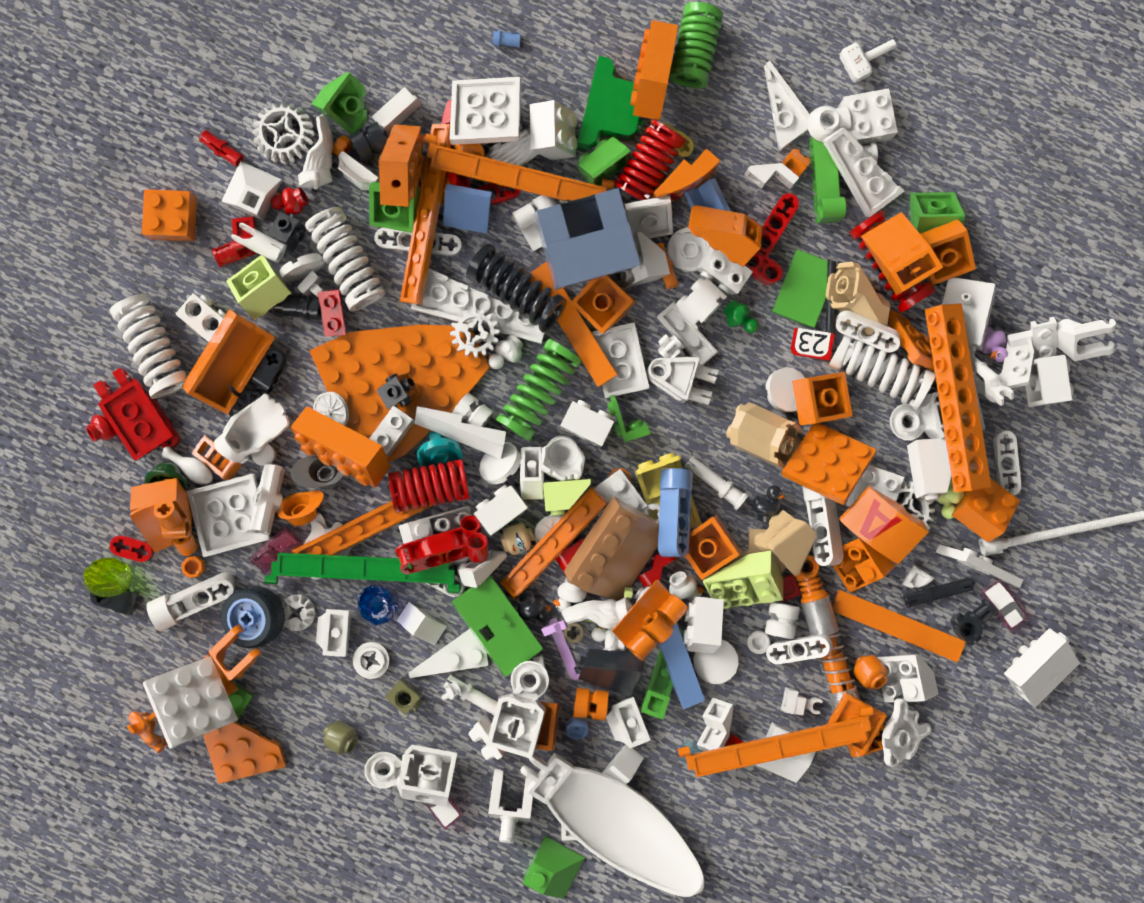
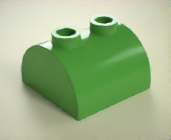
M372 181L369 185V225L412 233L420 193L419 189H416L415 198H411L408 207L380 205V182Z

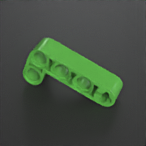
M811 137L809 145L811 170L814 169L812 184L813 191L816 196H813L814 210L817 213L815 221L816 224L837 223L846 215V201L844 197H840L838 168L824 143Z

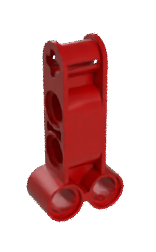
M469 515L461 520L459 528L402 544L396 548L395 555L399 557L401 572L403 574H413L469 557L475 563H482L487 560L489 551L486 536L482 534L480 521L476 516Z

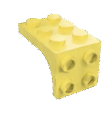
M674 452L659 457L660 462L653 464L652 460L639 464V469L634 471L647 505L651 503L660 505L661 470L667 468L682 469L680 455L675 456ZM691 495L690 528H693L702 523ZM648 509L651 517L659 518L657 516L659 512L657 509Z

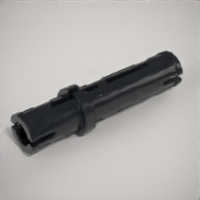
M966 577L931 588L925 586L922 587V590L903 594V599H907L904 600L907 608L924 603L928 605L933 604L935 600L973 591L974 587H970V585H973L970 577Z

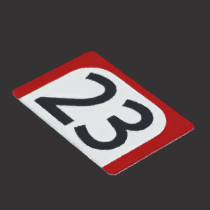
M794 328L790 350L793 355L830 360L834 334Z

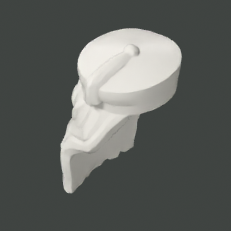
M324 114L316 118L319 140L309 150L303 172L298 174L300 188L318 189V187L333 181L330 173L332 168L333 140L328 118Z
M263 394L256 401L230 418L223 433L214 441L216 449L230 461L246 462L249 459L247 455L261 451L289 426L290 422L288 416L285 415L284 407L280 402H275V399L270 398L269 394Z
M563 435L556 436L543 447L540 467L547 475L560 481L578 480L582 476L585 456L573 438Z
M626 597L618 601L614 599L605 601L592 600L564 609L562 616L567 624L589 619L602 628L613 629L633 606Z

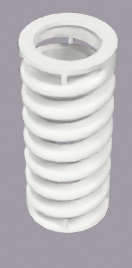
M332 207L311 217L306 222L305 227L312 233L311 238L313 242L318 244L317 249L319 253L323 254L324 263L329 265L328 270L330 274L335 275L334 282L340 286L341 295L347 296L345 303L349 310L357 311L380 300L386 294V291L382 286L371 291L380 283L377 277L365 281L356 288L349 289L352 284L370 277L374 273L373 267H367L348 278H343L347 273L365 266L369 259L366 256H362L349 262L344 267L337 268L341 263L359 256L363 252L362 246H355L337 257H332L334 253L343 251L358 241L355 235L345 237L352 231L351 225H342L329 233L327 232L346 221L342 208ZM325 216L329 218L324 222L315 224L318 220ZM339 240L332 246L326 247L328 243ZM364 292H367L366 294H364V295H362V296L360 295L359 297H357L359 294L364 293Z
M139 294L114 304L110 308V313L113 319L119 322L117 325L118 330L124 333L123 340L129 344L128 351L134 355V363L139 365V374L145 376L144 384L147 387H151L149 390L150 397L156 399L182 389V385L188 376L184 370H180L162 379H154L158 375L178 368L181 365L178 359L168 361L156 368L148 369L153 364L172 358L176 351L170 348L158 352L149 358H143L146 354L167 347L171 341L169 338H161L144 347H138L141 343L152 341L165 334L164 327H156L139 336L132 337L135 333L145 331L160 323L158 316L148 317L155 312L154 306H145L150 301L149 295ZM143 319L132 326H127L130 322ZM176 385L175 387H172V388H170V389L164 390V389H166V388H168V387H170V386Z
M845 335L828 366L841 370L850 359L846 374L852 376L862 363L857 375V380L860 382L867 377L874 367L868 381L869 387H874L885 372L879 387L881 393L888 389L897 376L890 392V397L896 398L908 382L901 398V403L903 404L908 403L920 386L919 392L913 396L916 399H912L909 404L914 410H917L935 379V373L930 370H924L919 375L920 366L913 364L908 369V359L903 358L897 363L898 355L896 353H891L885 359L887 352L878 349L874 354L875 347L867 344L863 348V342L855 339L851 343L853 338Z

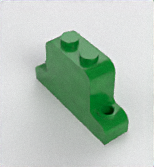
M598 55L577 148L591 150L599 143L601 136L630 141L635 137L636 132H641L643 119H639L640 116L633 115L634 105H630L632 92L637 91L633 90L634 82L615 78L617 68L614 67L610 58Z

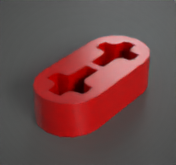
M124 535L116 536L110 541V551L116 556L137 562L149 561L154 556V551L146 541ZM123 540V544L130 546V548L119 551L116 543ZM145 546V551H148V554L143 555L141 558V553L134 550L135 548L139 549Z

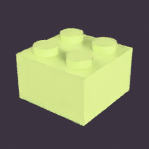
M262 255L227 280L237 302L254 321L260 316L265 315L269 309L277 303L284 301L291 294L279 272Z

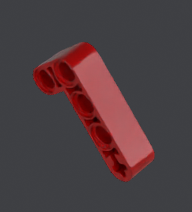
M791 193L782 195L762 226L761 239L767 240L769 247H761L752 257L756 260L757 266L750 267L747 263L745 264L752 271L750 276L767 286L776 284L783 274L781 266L768 258V255L798 209L799 200ZM789 202L790 206L783 215L780 212L784 208L785 203ZM770 221H778L780 223V229L772 228L770 225ZM767 269L773 270L776 278L769 279L765 271Z

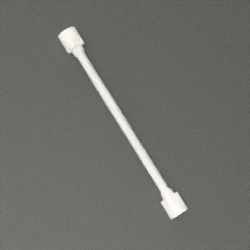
M1144 510L1010 538H999L998 536L990 542L979 539L981 554L984 557L1003 553V549L1014 545L1144 520Z

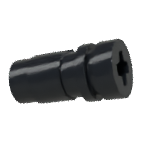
M288 295L284 301L274 306L275 314L303 317L304 320H322L319 299H302L301 296Z

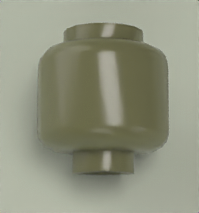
M338 720L333 724L330 723L323 731L324 745L339 755L350 753L358 743L356 729L344 721Z

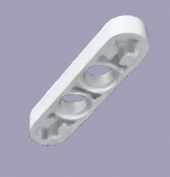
M380 228L375 233L374 238L376 244L382 249L409 252L410 246H403L401 240L405 235L412 236V233ZM384 233H387L390 238H396L395 233H398V245L394 246L395 242L387 240L386 244H383V241L379 238L384 236ZM435 233L436 245L432 248L431 254L456 256L461 252L462 243L457 236ZM439 238H443L442 242L446 244L454 240L458 247L450 251L447 246H442V251H439Z

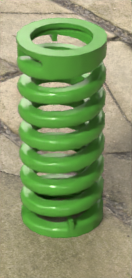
M548 339L543 347L546 354L537 355L536 359L540 365L532 364L530 366V371L533 375H524L523 380L527 385L519 384L517 386V391L521 396L516 394L510 396V401L516 407L509 404L504 405L503 410L510 418L501 413L495 419L529 442L534 436L535 430L523 419L535 425H541L542 420L527 407L542 415H547L549 410L534 397L549 405L555 404V399L539 386L556 395H560L562 390L546 376L563 385H567L569 382L566 377L551 365L573 375L575 369L566 362L571 360L572 365L576 368L582 363L578 356L551 339ZM557 354L565 357L564 360L566 362H564Z

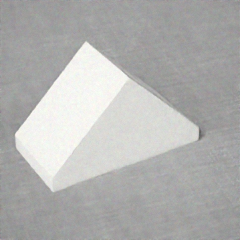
M411 602L407 604L397 619V622L413 636L433 645L437 643L447 627Z
M625 744L602 773L627 784L632 779L644 757L633 748L629 749Z

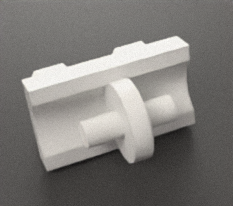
M487 715L480 718L469 732V736L474 742L483 739L487 743L492 725ZM485 746L481 749L482 755L486 760L492 758L498 760L506 752L490 746Z

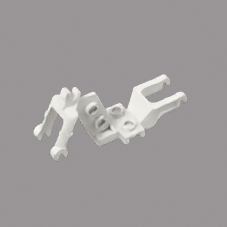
M1050 317L1049 322L1036 324L1035 321L1030 322L1031 330L1007 335L1006 350L1008 355L1004 358L1002 373L999 375L990 369L985 362L977 359L973 349H969L977 393L982 394L990 402H996L1002 406L1004 405V397L1002 396H1007L1011 400L1014 399V392L1011 388L1029 385L1033 360L1056 356V347L1073 361L1112 354L1115 346L1112 341L1109 342L1108 346H1104L1102 342L1079 346L1077 342L1085 337L1112 333L1115 331L1116 322L1114 319H1110L1109 324H1106L1103 320L1080 324L1064 319L1057 323L1054 317ZM975 373H978L980 376H982L984 378L985 383L981 379H979Z

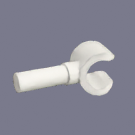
M458 682L451 683L445 687L447 693L442 695V700H447L448 698L452 700L454 696L462 694Z

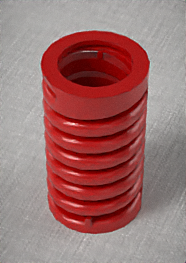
M654 119L650 121L651 126L645 129L648 136H641L640 141L642 143H638L636 145L637 151L631 153L633 159L627 160L628 166L623 167V173L619 174L614 185L641 201L650 199V195H653L656 191L654 187L661 185L658 179L663 180L665 178V174L662 171L668 172L670 170L666 163H674V158L670 155L677 157L679 152L675 148H683L687 141L684 137Z
M463 460L448 461L446 464L447 473L443 463L437 465L438 474L434 464L429 465V474L427 467L421 466V479L416 467L411 470L412 480L408 469L403 470V478L400 471L388 472L390 493L395 513L409 511L412 506L414 509H419L421 505L424 508L428 507L429 504L436 506L438 501L440 504H445L447 500L453 503L455 498L457 501L469 500Z

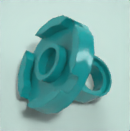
M429 431L430 441L425 442L417 451L418 465L420 467L426 466L429 469V465L434 464L438 473L437 465L443 463L447 472L446 464L448 461L453 462L454 460L463 459L460 444L453 439L441 438L442 435L434 431Z

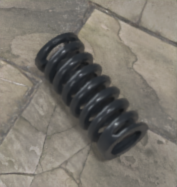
M490 243L484 245L469 263L466 276L476 284H481L484 290L491 291V294L495 298H500L503 304L510 305V309L514 312H519L523 319H529L531 325H538L542 333L549 330L562 314L567 300L560 294L551 297L553 290L550 287H546L539 294L543 287L541 280H537L531 285L534 278L533 274L527 273L523 276L524 268L522 266H518L513 270L514 260L508 259L504 262L505 254L503 252L496 253V248ZM495 275L493 281L489 283L490 278ZM505 281L503 287L499 289V286ZM515 287L512 295L508 296V293ZM526 292L522 301L518 303V299ZM536 298L532 307L527 310L528 305ZM548 301L549 303L545 307L543 313L537 317V313L543 308V306ZM553 313H555V315L551 318V320H550V321H547L548 318H549Z

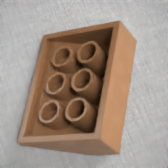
M613 496L564 570L569 583L588 593L617 601L623 599L625 587L630 588L658 547L659 521Z

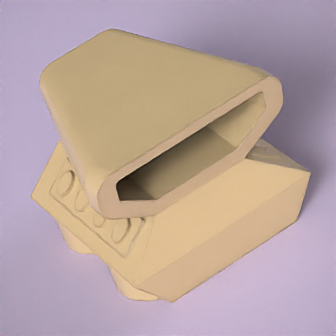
M782 510L780 514L771 517L769 528L766 531L757 534L754 547L758 552L771 551L780 572L783 573L787 568L797 577L817 534L805 521L795 519Z

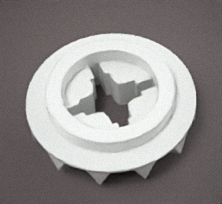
M291 595L284 599L282 602L285 611V623L283 626L293 631H301L309 627L315 618V607L312 601L303 595ZM291 607L295 609L304 607L300 612V619L298 617L289 619L293 614Z
M368 642L362 644L355 651L353 665L360 676L374 679L385 673L388 669L390 658L387 649L380 643ZM374 652H376L375 660L378 661L380 665L373 663L367 669L368 660L365 657H370L372 654H374Z

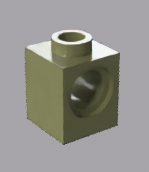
M402 677L384 698L406 715L409 711L414 713L422 702L419 699L423 694ZM400 693H409L411 702L404 703L400 699Z

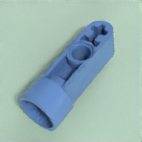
M679 468L661 470L658 551L662 557H684L688 554L693 471Z

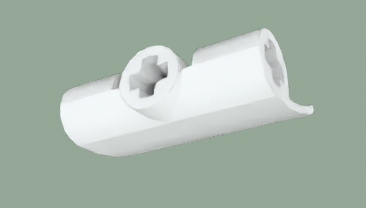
M540 195L529 204L512 213L533 251L542 247L534 218L535 212L562 204L564 201Z

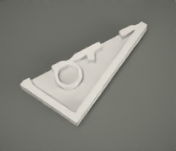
M769 61L764 66L777 144L779 150H782L808 131L807 120L810 114Z
M482 628L479 630V632L484 637V631ZM469 629L411 670L409 677L414 678L488 666L487 653Z

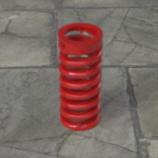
M885 210L878 212L852 229L849 234L853 240H861L862 235L881 225L882 223L880 222L885 220ZM876 221H877V223H880V224H878V225H876V226H874V227H872V228H869V227L872 226ZM864 241L859 244L861 251L868 250ZM868 251L865 259L867 261L875 260L871 252ZM875 261L872 265V270L879 271L881 269ZM881 272L878 279L880 281L887 280L883 272ZM924 281L898 295L894 292L891 299L892 301H901L898 310L902 313L936 292L930 281ZM889 282L884 287L886 291L893 290Z

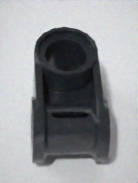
M274 349L268 350L248 383L269 394L273 390L272 385L277 383L280 374L286 366L287 358L285 354ZM272 356L276 357L279 361L278 364H274L270 360Z
M99 585L90 592V600L94 605L126 615H133L139 596L137 591L130 592V589L112 585ZM104 591V594L107 595V598L103 599V596L100 595V592Z

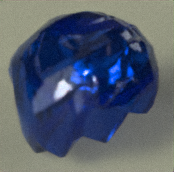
M370 585L364 588L357 600V607L361 616L376 626L389 622L399 608V604L396 602L393 594L386 588L384 589L377 585Z

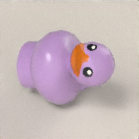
M987 327L982 352L984 354L992 353L990 359L996 362H1004V358L1008 355L1007 350L1004 348L1007 344L1005 333L1000 330L994 331L991 327Z

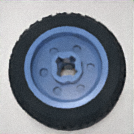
M250 586L235 591L227 598L221 610V623L225 634L239 624L244 628L245 631L238 634L239 638L233 642L243 648H257L272 642L281 633L285 623V611L281 600H279V597L274 592L262 586Z

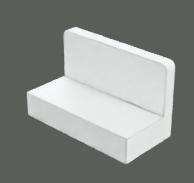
M404 87L377 111L372 118L375 122H378L382 130L388 135L391 133L394 124L400 125L421 105L418 98Z

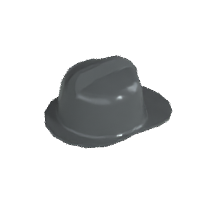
M317 456L301 458L295 462L291 469L293 481L303 488L318 487L323 490L332 489L339 484L344 475L332 464L330 466L323 464Z

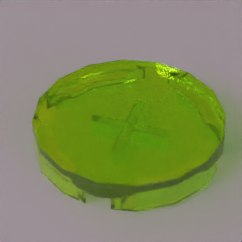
M102 558L93 561L88 568L86 567L83 583L86 589L94 595L112 597L120 595L128 589L131 584L132 571L129 565L126 563L124 565L119 559Z

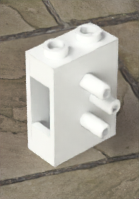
M951 278L947 282L942 305L962 303L969 349H973L975 352L976 350L982 351L996 293V285L993 283Z
M1050 628L1038 640H1032L1030 648L1022 645L1019 648L1022 656L1014 658L1012 661L1013 665L1004 673L1018 695L1034 708L1080 664L1076 657V650L1069 645L1070 640L1063 633L1059 632L1057 634Z

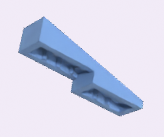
M676 623L672 626L674 630L671 636L665 642L658 643L667 664L665 667L683 709L705 701L687 649L685 644H683L684 641L678 624Z

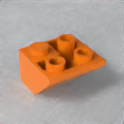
M857 538L842 545L843 560L840 564L833 566L850 593L884 578L895 567V564L861 538Z

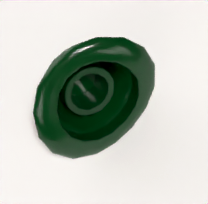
M170 462L160 463L154 470L149 471L144 478V484L177 478L183 489L187 488V480L182 475L181 469L176 464Z

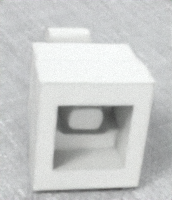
M785 687L781 710L785 713L803 715L804 709H808L813 714H820V711L813 709V704L815 702L822 703L821 699L817 697L806 699L798 695L799 692L797 690Z

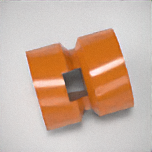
M577 687L573 717L586 719L589 715L593 720L605 721L609 691L595 690L592 693L590 689ZM590 702H593L596 706H590Z

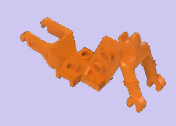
M240 624L233 627L209 651V654L204 657L211 656L228 697L238 690L232 680L243 678L244 672L257 661V657L262 655L259 648H256L249 652L231 671L225 667L223 661L226 656V649L239 638L238 634L245 631ZM136 711L129 714V721L132 725L129 724L127 728L132 735H140L143 741L149 747H153L157 754L163 752L168 744L165 737L162 738L154 732L156 722H158L155 712L151 715L149 712L142 713Z

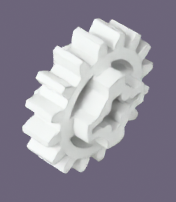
M472 308V313L470 314L463 310L464 317L457 315L456 318L459 322L451 324L455 331L450 332V335L456 337L452 341L453 345L459 344L458 352L466 350V357L473 353L474 357L478 358V353L480 352L487 356L486 349L493 351L494 348L491 344L499 342L494 337L500 334L499 330L494 329L498 325L497 321L491 322L492 314L485 316L484 309L477 313L476 309ZM474 319V322L470 324H464L466 321ZM484 321L488 324L490 333L484 331ZM478 327L480 336L476 335L472 340L470 331H475ZM460 333L466 335V345L461 341ZM482 341L486 342L483 346L475 348L476 344Z

